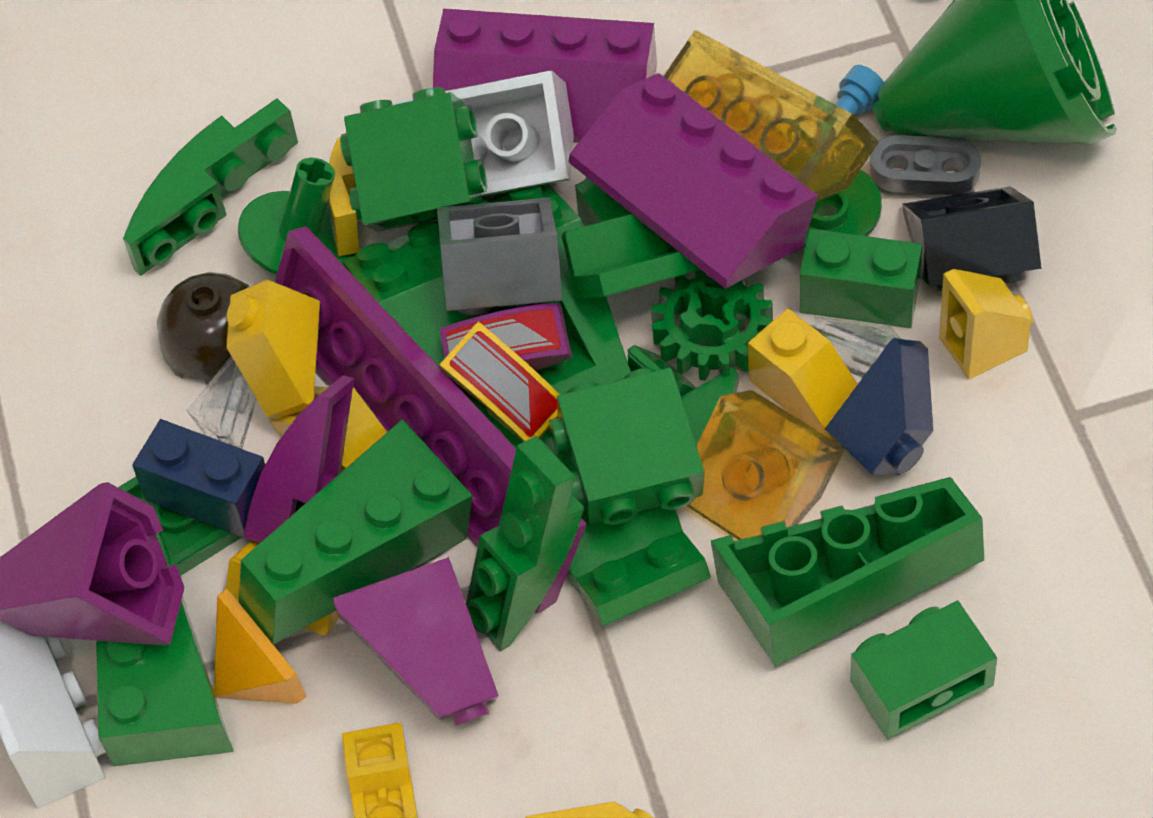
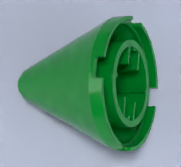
M954 0L879 87V100L873 102L874 112L882 129L885 132L893 130L896 135L947 137L978 141L1094 144L1115 135L1117 130L1115 124L1105 127L1101 122L1102 119L1115 114L1111 95L1096 51L1075 2L1068 3L1067 0Z

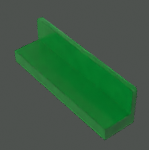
M632 213L567 230L562 233V241L576 299L605 297L701 270Z

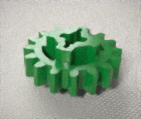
M698 270L695 271V278L688 280L683 275L674 277L675 290L665 287L660 288L659 304L652 305L651 327L653 344L660 345L661 359L664 362L677 358V370L682 375L689 371L691 367L698 368L700 380L704 381L709 376L710 370H718L723 377L730 375V367L737 365L745 372L749 371L748 342L773 321L772 300L764 299V286L761 283L747 287L746 277L725 289L709 275H706L704 271ZM680 315V324L675 326L676 320ZM749 318L750 323L746 331L741 334V331L745 329V320Z

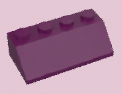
M443 8L434 48L433 88L440 87L445 88V91L552 70L566 82L574 134L573 142L579 143L620 90L655 75L657 56L654 23Z
M660 73L620 90L571 151L568 163L725 289L802 248L818 197L816 193L801 183L791 173L775 163L752 143L736 133Z

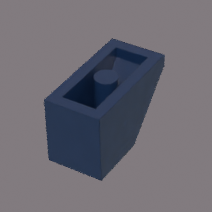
M892 338L825 428L872 475H900L910 470L922 457L924 452L922 445L934 431L928 348L921 341Z

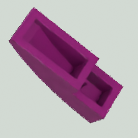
M343 375L319 394L295 418L277 442L260 474L249 506L244 538L261 543L341 473L354 378Z

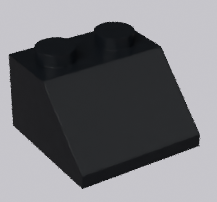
M1011 186L902 203L910 241L922 244L920 278L929 287L936 286L938 292H942L943 274L952 269L1001 278L1004 283L1024 280L1026 278L1025 271L1042 269L1034 202Z

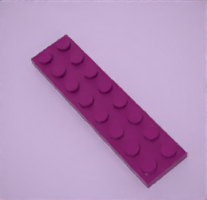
M307 226L288 231L275 283L320 301L316 371L330 386L343 375L354 378L353 388H355L387 432L403 419L472 494L467 537L478 548L480 535L500 525L516 448ZM582 519L580 520L570 550L554 582L536 609V613L546 610L557 602L587 525Z

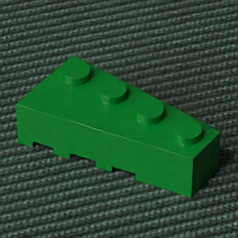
M402 419L241 559L239 603L271 643L275 644L334 612L333 598L405 573L466 540L472 494Z
M951 477L876 496L875 503L866 507L844 510L843 505L823 510L820 511V519L786 527L785 521L766 525L761 527L760 535L734 541L732 535L711 540L719 585L775 667L984 561L983 518Z
M159 532L156 535L166 562L170 566L172 565L163 536ZM183 596L170 644L150 645L96 641L98 736L113 766L234 752Z

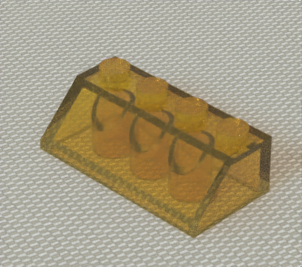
M694 30L663 75L818 195L817 201L849 188L879 144V141L852 113L697 30Z

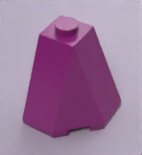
M109 482L97 485L0 557V621L31 636L150 645L170 644L185 587L176 564L168 566L156 534L163 531L155 508Z
M449 557L333 598V606L337 616L438 720L452 716L455 726L490 714L486 703L496 700L499 695Z

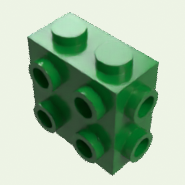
M437 87L417 91L412 94L413 101L393 105L391 100L367 102L360 106V113L344 116L346 133L341 134L340 137L341 150L346 164L349 167H353L356 187L350 189V201L352 210L356 211L357 220H362L364 226L377 232L436 220L438 219L437 208L483 204L481 193L487 192V178L481 160L474 159L471 139L478 136L476 118L470 105L465 106L464 101L451 92L446 93L445 88Z
M671 367L658 371L652 368L638 369L627 374L622 380L602 385L595 382L582 383L570 388L566 394L557 396V418L549 420L550 432L557 454L565 452L568 454L572 467L571 473L575 476L571 493L584 506L588 525L601 521L607 525L621 524L633 519L640 511L660 506L664 510H675L691 504L696 497L703 496L705 472Z

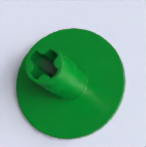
M314 157L302 159L297 164L290 191H276L261 195L253 199L243 209L238 222L240 243L247 255L270 273L277 275L288 231L305 226L332 252L343 266V260L355 256L356 253L338 257L333 241L328 199L335 178V171L328 162Z

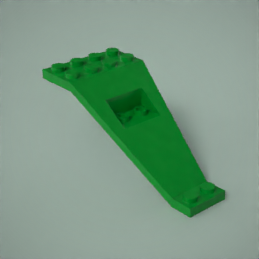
M549 184L509 191L488 201L482 200L484 204L540 198L550 199L558 238L562 300L550 301L549 304L558 303L562 307L572 358L537 370L536 372L560 395L566 394L570 388L582 383L595 382L602 385L622 380L631 371L607 297L576 299L562 241V233L582 227L581 218ZM438 221L417 224L406 235L387 243L369 244L360 249L357 255L343 260L345 268L365 287L389 315L399 323L421 349L433 359L440 369L439 364L445 359L440 328L478 316L517 308L515 305L495 306L489 312L479 315H465L459 313L458 310H446ZM462 387L459 388L515 448L518 444L522 443L521 440L489 415L484 405ZM549 429L540 440L572 471L567 452L557 454ZM660 506L640 511L633 519L616 525H607L603 521L588 525L586 514L583 510L581 519L587 525L569 568L567 578L602 626L711 578L706 559L683 532L676 509L664 510Z

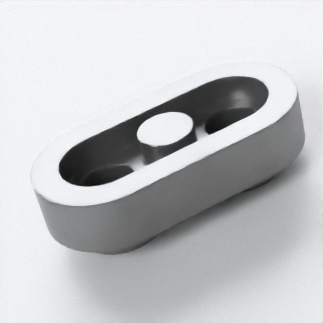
M892 135L879 140L873 146L870 153L871 178L877 186L890 192L958 195L971 190L977 184L980 177V153L972 143L964 139ZM893 168H900V169H903L904 171H902V170H892V169H893ZM947 171H957V173H945V172H947Z

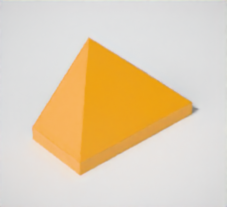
M225 589L217 595L214 679L216 697L292 704L299 703L307 696L297 673L231 592Z

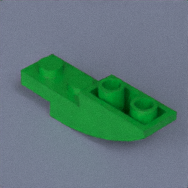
M278 98L235 128L221 115L193 137L160 171L135 209L123 237L132 266L140 276L154 266L169 260L178 249L198 235L210 231L219 220L227 215L222 200L225 194L240 188L248 178L272 161L284 157L292 147L298 144L291 111Z
M537 436L518 444L516 447L500 525L480 535L466 600V606L475 630L485 634L500 651L512 644L547 594L570 550L584 510V506L571 493L575 476Z

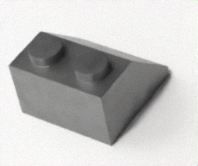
M549 198L437 208L447 311L458 310L459 313L465 315H479L489 312L495 306L515 305L519 308L549 304L550 301L562 300L558 238Z

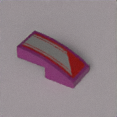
M558 303L532 305L499 311L439 329L445 358L478 321L535 371L572 358L562 307ZM452 380L457 387H461L454 380Z

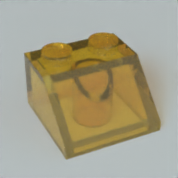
M752 389L720 396L697 444V450L705 472L703 496L696 497L687 507L737 540L760 535L761 527L785 521L786 527L798 525L822 497L845 448Z

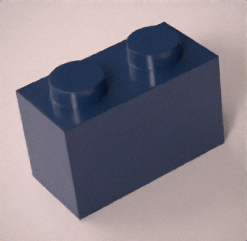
M159 419L132 464L145 501L237 536H244L249 506L260 474L265 466L263 456Z

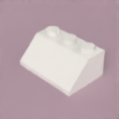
M552 70L445 91L446 93L451 92L464 101L465 106L470 105L474 112L478 136L471 139L474 159H480L484 166L488 185L487 192L481 193V197L570 180L571 164L568 163V160L573 150L574 134L566 82ZM413 98L393 101V104L413 101Z
M0 621V735L36 807L40 808L105 779L106 777L97 757L105 754L106 751L99 740L98 728L94 719L82 723L76 709L87 702L73 670L62 674L57 664V659L66 656L60 638L31 636Z

